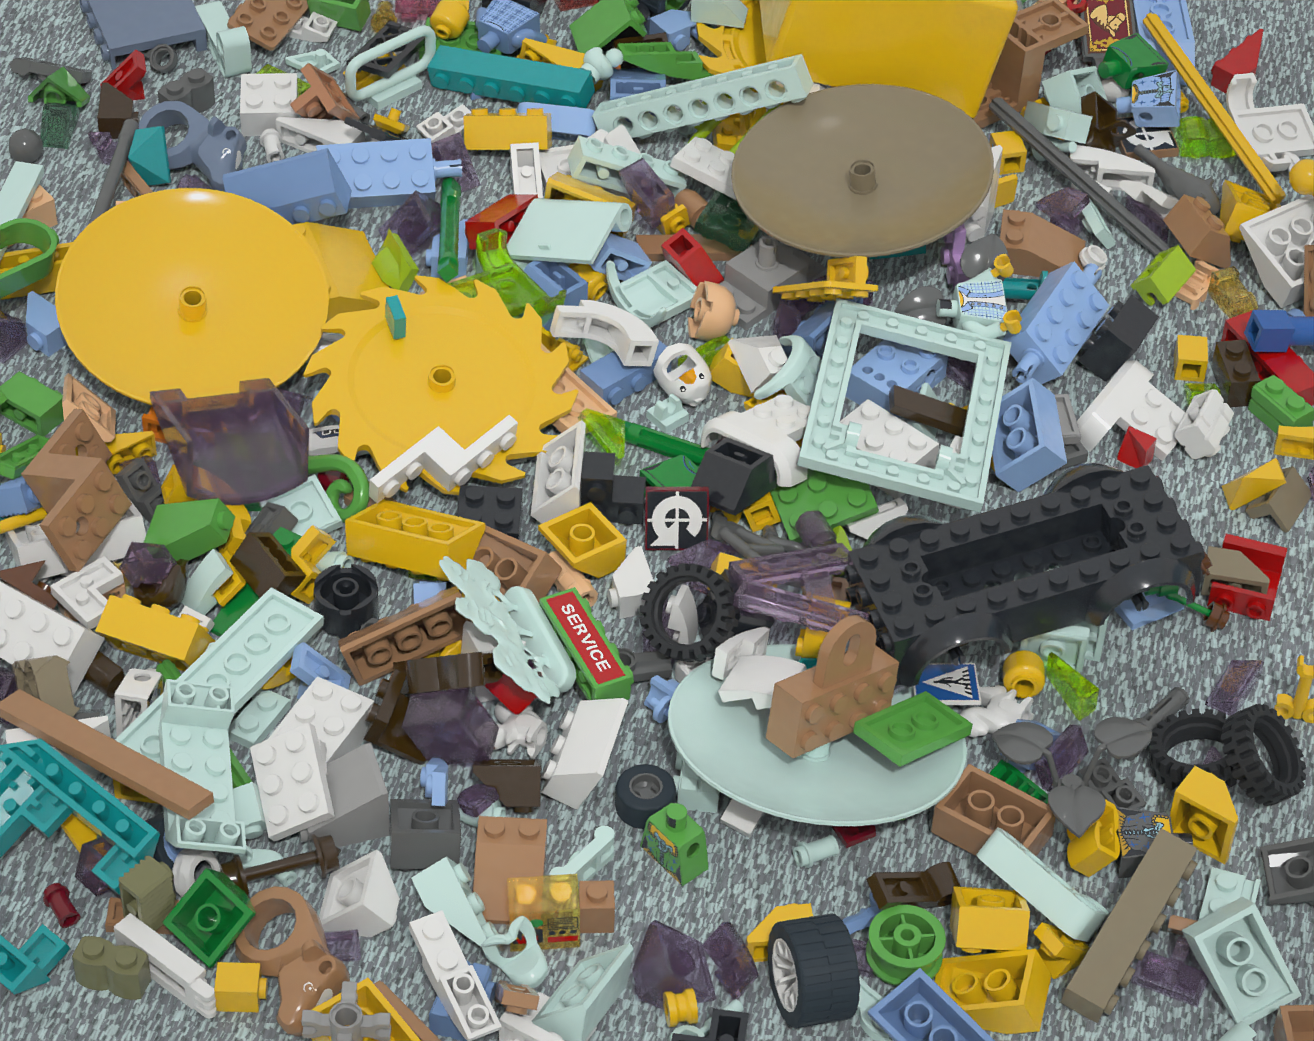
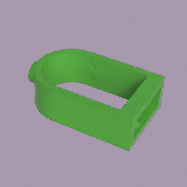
M28 218L13 219L0 225V249L16 243L33 245L43 252V254L0 274V299L43 279L52 271L56 247L59 244V237L55 230L40 221Z

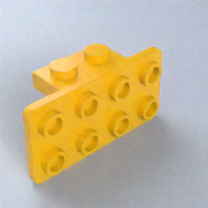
M852 256L849 258L828 259L827 281L775 286L772 293L781 294V299L785 300L807 298L809 302H825V300L836 301L837 298H868L869 292H878V285L866 284L869 274L867 257Z

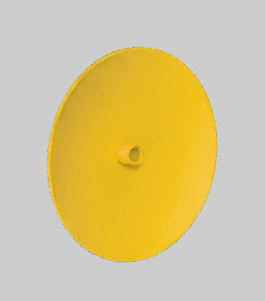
M178 188L147 193L114 206L92 221L77 236L62 260L55 287V307L57 320L68 347L77 360L102 383L118 393L149 405L175 410L199 411L221 409L254 400L276 389L296 374L308 361L323 335L320 327L327 321L329 296L326 276L314 249L306 238L281 215L260 203L236 194L202 188Z

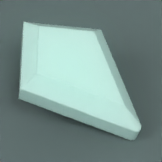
M325 49L285 58L287 65L299 70L307 63L312 64L327 74L340 68V62Z

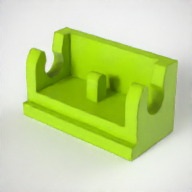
M1177 245L1158 253L1130 286L1133 290H1137L1148 305L1153 306L1155 303L1150 293H1153L1157 300L1164 305L1169 303L1193 275L1196 268L1180 246Z

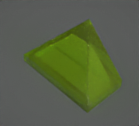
M587 408L584 409L578 419L586 423L587 431L605 453H615V465H618L625 454V420Z

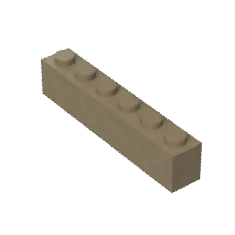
M1162 828L1159 830L1066 987L1060 1003L1096 1023L1099 1022L1104 1013L1109 1016L1111 1015L1120 999L1119 996L1115 995L1120 985L1124 988L1128 986L1136 971L1131 967L1134 960L1142 961L1151 946V942L1147 941L1151 931L1158 934L1167 916L1162 914L1166 905L1174 907L1182 892V889L1178 887L1182 879L1189 881L1198 864L1193 861L1198 848Z

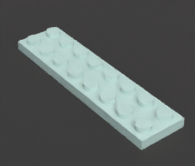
M271 587L176 680L233 686L236 713L293 656L296 646L302 642L306 643L323 626L324 616ZM163 693L115 739L119 743L159 764L158 730Z

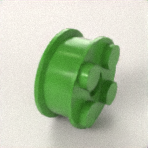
M897 905L887 908L874 917L869 927V940L866 946V960L872 972L883 982L899 986L919 968L933 979L940 970L943 959L942 953L946 943L945 931L940 921L929 911L912 905Z

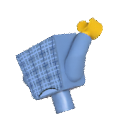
M492 0L487 8L480 7L477 9L475 20L479 39L477 46L484 53H489L495 48L505 54H512L521 48L522 40L525 38L556 46V40L549 39L547 34L540 33V14L512 0Z

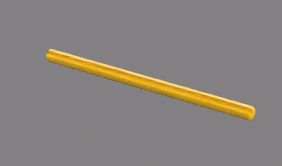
M1148 13L1143 19V24L1269 201L1276 204L1281 203L1286 196L1281 186L1158 15Z

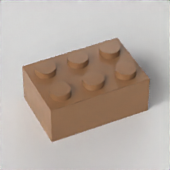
M968 764L957 785L946 797L936 804L931 832L977 856L976 854L996 828L999 827L1012 835L1037 856L1053 835L1056 817L1048 804Z

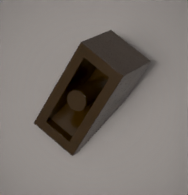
M102 83L97 115L99 139H118L124 121L133 119L139 124L140 114L139 112H134L132 99L109 83Z

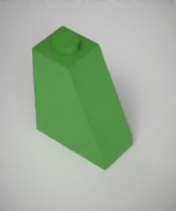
M219 498L157 505L138 557L146 566L152 562H165L166 560L173 559L176 561L179 559L189 561L227 543L235 515Z

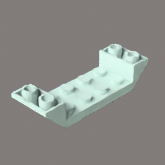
M166 679L158 730L160 764L213 792L214 803L190 820L163 806L165 840L176 848L245 854L247 850L244 822L235 821L228 728L235 714L233 686Z

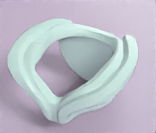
M519 916L511 923L507 934L490 936L482 943V950L486 958L501 968L514 985L520 986L523 984L529 985L530 988H536L545 979L548 972L547 961L537 943L535 929L527 917ZM520 930L526 938L525 948L514 957H502L496 945L512 943L516 940Z

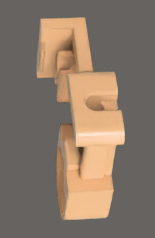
M1199 259L1195 260L1194 267L1196 271L1175 294V297L1189 303L1191 310H1195L1200 302L1206 300L1208 289L1218 280L1219 269Z

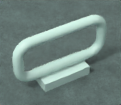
M426 25L415 27L354 57L345 70V90L347 96L353 101L366 100L379 110L422 89V81L416 75L427 69L436 52L434 30ZM420 37H425V54L421 60L395 72L389 79L384 77L360 90L356 89V73L362 65Z

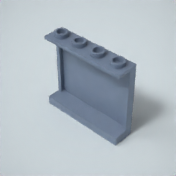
M79 0L82 13H86L88 27L93 29L95 43L100 45L102 59L109 62L112 70L116 69L115 56L130 54L135 49L144 51L153 49L160 44L172 45L192 40L197 52L207 50L206 29L192 0Z

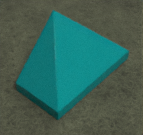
M164 126L136 129L128 156L133 168L148 186L171 183Z

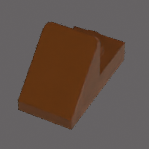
M46 560L0 570V581L52 609L58 603L51 594L50 586L41 581L37 585L32 583Z

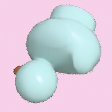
M594 47L585 53L583 58L584 64L579 69L591 70L594 84L599 80H608L613 75V68L621 69L620 65L624 61L623 54L619 49L613 48L603 55L600 47Z

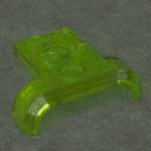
M494 228L478 233L476 253L484 272L448 283L469 298L477 296L473 285V280L475 279L496 289L512 317L524 313L526 303H529L541 318L553 314L556 305H564L567 290H561L558 295L550 297L512 260L507 249V232L505 230Z

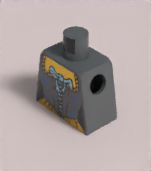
M1116 807L1119 816V826L1116 833L1120 842V854L1116 859L1118 878L1133 876L1161 828L1193 845L1191 833H1173L1171 817L1167 813Z

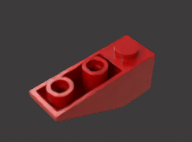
M1260 28L1254 34L1248 35L1239 46L1232 48L1224 58L1214 63L1211 69V86L1227 94L1228 86L1236 74H1256L1263 29Z

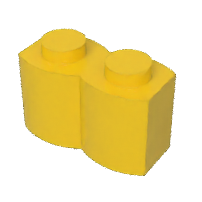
M1106 799L1103 815L1086 830L1082 837L1078 838L1067 829V835L1070 839L1067 847L1070 867L1087 877H1091L1109 865L1120 854V842L1116 833L1119 826L1118 812L1115 804Z

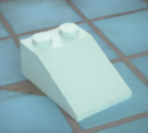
M1240 897L1182 930L1196 960L1236 1024L1242 1021L1250 1025L1279 1009V1006H1284L1302 996L1256 904L1248 899Z

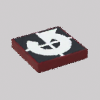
M645 487V550H708L709 487Z

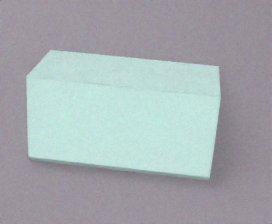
M628 943L579 960L532 1020L533 1024L548 1032L557 1033L564 1041H585L628 983L634 950L632 945Z

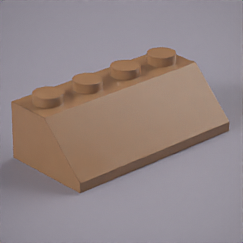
M454 586L448 590L440 591L431 598L412 604L403 611L390 617L382 618L377 623L360 631L352 632L347 637L338 640L339 648L358 685H364L394 671L393 662L420 659L461 640L464 623L472 621L464 618L455 610L456 597H462L459 589Z

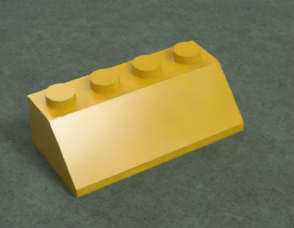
M383 499L379 503H375L345 520L347 555L360 558L363 562H377L385 564L387 568H402L410 570L415 575L426 574L437 577L440 581H449L441 569L439 561L443 560L444 556H447L466 570L467 559L473 560L486 527L484 522Z

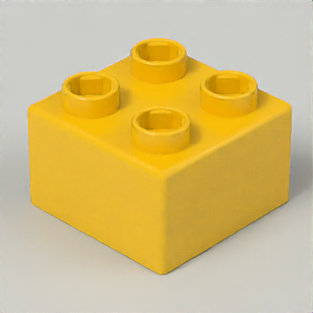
M759 0L766 63L802 54L814 83L832 87L855 84H882L907 87L948 101L971 118H975L978 114L1018 11L1017 0Z

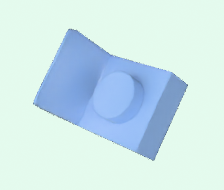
M305 642L296 646L293 652L290 672L300 679L297 699H300L317 676L349 690L351 678L349 674Z

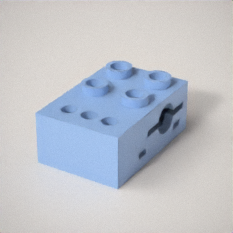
M882 340L852 366L845 397L859 405L869 399L890 412L889 391L893 385L920 393L924 382L929 383L930 387L934 388L946 377L948 356Z

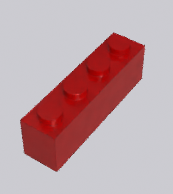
M1253 310L1225 320L1221 341H1246L1260 381L1275 375L1295 393L1303 397L1305 402L1311 406L1314 405V372L1290 347H1288L1287 352L1253 351L1244 334Z

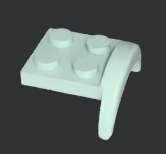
M611 260L606 262L607 283L615 304L618 308L638 317L650 328L690 308L697 286L667 260L621 283L616 273L615 263Z
M783 336L779 339V342L784 346H792L791 354L780 371L770 381L755 391L754 397L757 400H762L783 389L794 400L811 406L822 360L801 336Z

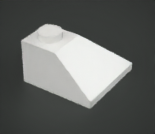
M777 335L730 339L728 342L751 393H755L757 389L770 381L788 360Z
M375 850L330 873L319 914L324 931L373 937L393 927L397 919L396 912L400 898L381 852Z

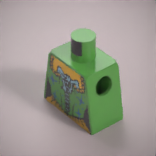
M670 803L648 818L640 847L676 881L684 886L708 870L705 832L687 814V809L684 805Z

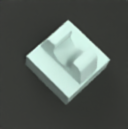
M672 393L669 395V398L662 402L659 400L655 406L649 408L646 418L667 434L689 421V413L683 409L681 400Z

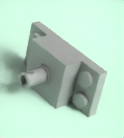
M763 236V239L760 238L757 243L726 262L725 280L719 285L726 287L732 293L736 302V309L740 311L737 325L748 330L790 301L781 299V294L772 293L773 287L818 282L826 276L827 268L795 247L782 242L778 244L777 239L771 236Z

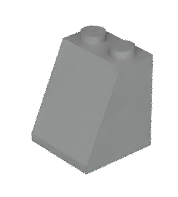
M363 744L327 764L328 774L326 778L335 817L298 832L300 842H307L309 851H311L309 839L311 834H315L317 837L331 835L336 847L390 836L388 791L372 744Z

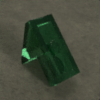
M44 104L40 135L43 147L68 149L80 115L79 107L67 104Z

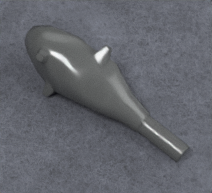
M1138 144L1133 152L1155 169L1156 174L1161 179L1170 196L1178 200L1184 194L1193 198L1199 196L1210 204L1209 210L1213 215H1217L1220 212L1221 204L1212 187L1214 183L1212 177L1206 180L1183 169L1167 164L1142 144Z

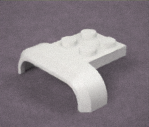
M1254 73L1236 74L1227 89V109L1232 120L1270 172L1285 171L1289 168L1292 161L1289 154L1282 155L1285 152H1290L1298 157L1314 155V125L1305 105L1294 104L1255 108L1253 90L1257 80Z
M1137 360L1126 361L1077 420L1081 434L1080 442L1087 451L1091 452L1115 423L1125 432L1131 426L1157 438L1154 455L1163 461L1178 443L1174 434L1186 412L1149 383V380L1154 375Z
M782 394L742 413L736 411L726 412L709 420L704 425L701 435V447L708 446L709 442L713 440H722L728 437L770 453L774 459L778 486L792 487L807 480V468L797 466L801 449L796 441L804 437L811 406L804 405L794 400L791 396Z

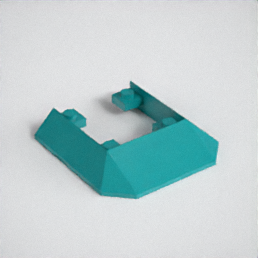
M42 739L0 745V858L31 824L50 838L63 822L73 814L113 846L91 871L103 883L120 895L119 877H124V873L129 872V868H134L135 864H140V860H145V856L153 858L160 833ZM43 924L19 950L0 935V983L15 995L49 982L51 979L47 974L71 948Z

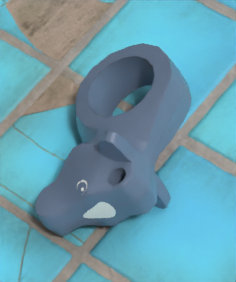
M164 101L154 105L143 114L139 122V129L164 126L165 129L174 124L189 126L184 140L177 146L167 149L170 170H178L193 163L209 179L213 190L225 192L222 179L223 174L242 169L247 143L242 133L236 127L225 126L216 116L212 117L209 121L202 114L181 101Z

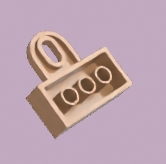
M852 615L842 619L824 638L819 649L816 666L774 684L766 739L791 758H796L852 733L856 721L892 706L899 661L875 645L876 630L870 622L859 615ZM850 639L848 651L845 653L846 644Z

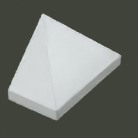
M899 497L879 505L878 513L849 523L845 527L851 533L868 539L885 522L906 515L908 511L907 504Z

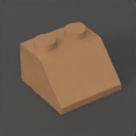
M1184 194L1163 221L1190 257L1225 269L1229 268L1231 265L1230 237L1223 229L1224 223L1209 210L1211 206L1206 200L1199 196L1193 198Z

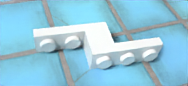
M508 415L465 450L439 426L370 479L369 497L376 503H379L385 497H392L405 481L415 479L422 472L423 468L448 492L457 485H464L474 471L479 467L485 468L493 460L494 455L502 449L504 451L509 449L515 443L518 422Z

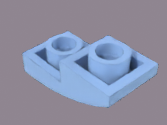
M434 757L426 763V767H422L420 774V785L425 787V797L432 798V806H445L448 798V765L444 760Z

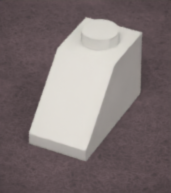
M642 546L635 547L613 573L612 588L607 590L609 605L611 608L616 607L619 619L644 615L639 612L640 605H645V600L642 599L644 592L649 593L650 588L647 586L650 581L654 580Z

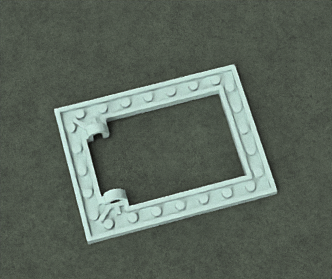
M837 298L797 466L980 513L984 503L1011 342L996 338H985L973 332ZM859 333L976 363L959 454L954 453L952 447L941 445L936 457L935 469L856 449L862 424L850 421L849 425H845L839 422Z

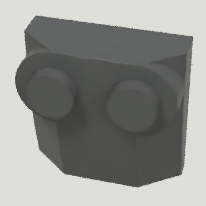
M1314 836L1261 846L1260 851L1266 875L1270 905L1308 902L1314 906Z

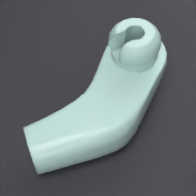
M247 845L245 854L234 853V855H239L244 869L283 859L282 855L276 851L251 849ZM294 870L272 875L284 887H288L297 879V874Z

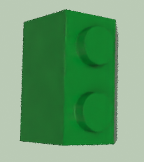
M206 868L162 923L209 968H213L255 916L256 911L248 895L227 875Z

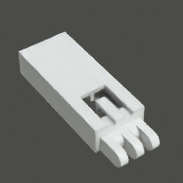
M131 913L114 926L116 946H133L141 949L148 955L150 974L154 981L205 1018L210 1019L216 1016L215 991L213 987L207 984V980L204 978L206 977V969Z

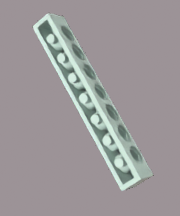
M800 54L602 102L598 105L592 117L598 130L603 129L609 133L623 124L631 138L640 137L644 139L656 132L664 131L669 133L685 125L695 127L704 121L711 119L720 121L736 113L746 115L757 108L765 107L766 109H771L787 101L792 103L800 102L807 97L813 86V81L803 55ZM775 81L780 82L784 87L777 85ZM750 88H754L758 93L753 92ZM724 94L730 95L732 99L727 98ZM699 100L704 101L707 105L702 104ZM674 106L679 107L681 111L677 110Z

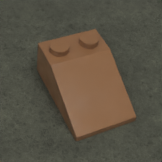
M1003 209L999 238L1003 241L1008 251L1010 263L1014 268L1013 274L1039 277L1041 271H1048L1049 274L1074 261L1083 271L1079 253L1085 248V240L1033 213Z
M485 525L486 529L473 560L482 562L487 569L499 578L501 582L500 592L504 595L511 587L520 586L530 589L538 602L540 598L546 597L563 568L547 552Z
M479 816L473 892H476L484 903L485 910L482 913L486 922L511 925L516 918L522 915L527 917L529 921L534 919L541 920L547 851V819Z

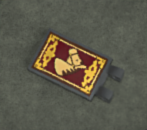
M1087 0V9L1082 13H1078V16L1089 24L1088 34L1081 37L1083 62H1091L1092 66H1096L1098 70V66L1103 62L1110 44L1136 33L1132 0Z

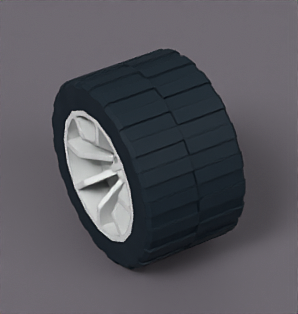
M830 913L775 923L769 934V977L776 1005L786 1023L793 1028H801L851 1019L855 1015L859 1004L860 974L854 944L849 930L844 925L842 919L836 914Z

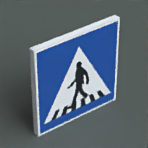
M929 663L922 672L919 685L913 686L914 696L927 691L945 705H981L975 663H963L961 665L958 663V666L953 665V663Z

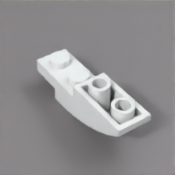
M441 910L409 922L410 933L423 958L422 966L445 1010L467 1041H472L501 1030L502 1026L473 965H468L443 911Z

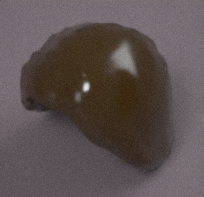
M173 559L166 560L165 562H152L147 566L138 564L132 575L134 597L141 601L140 605L151 608L152 604H157L171 610L183 600L186 590L188 560L179 559L176 561Z

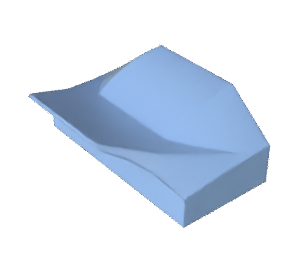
M1143 593L1145 599L1149 602L1146 610L1143 611L1141 607V611H1137L1131 599L1123 601L1114 610L1130 629L1134 630L1185 609V605L1167 599L1166 596L1157 597L1156 594L1145 596Z

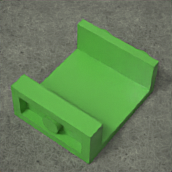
M600 0L570 24L569 27L578 52L586 53L594 47H604L629 26H632L643 37L648 34L644 26L646 20L637 8L639 5L638 0Z

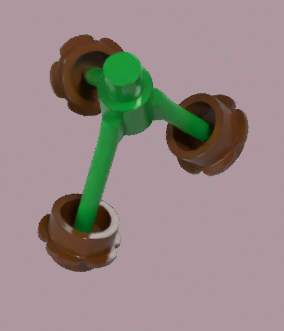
M1205 552V558L1201 563V570L1203 575L1206 574L1208 576L1210 575L1208 568L1213 566ZM1164 585L1150 588L1149 591L1144 592L1145 596L1155 594L1157 597L1166 596L1167 599L1177 601L1204 614L1202 624L1209 627L1211 632H1214L1217 628L1222 630L1230 617V612L1226 611L1227 605L1225 603L1220 605L1213 601L1208 608L1195 602L1186 605L1187 598L1178 594L1179 586Z

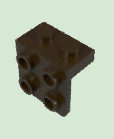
M395 669L389 680L383 678L377 688L375 696L379 700L377 704L373 702L365 721L369 722V726L363 739L414 763L423 765L429 757L443 715L440 711L401 694L400 692L407 674Z

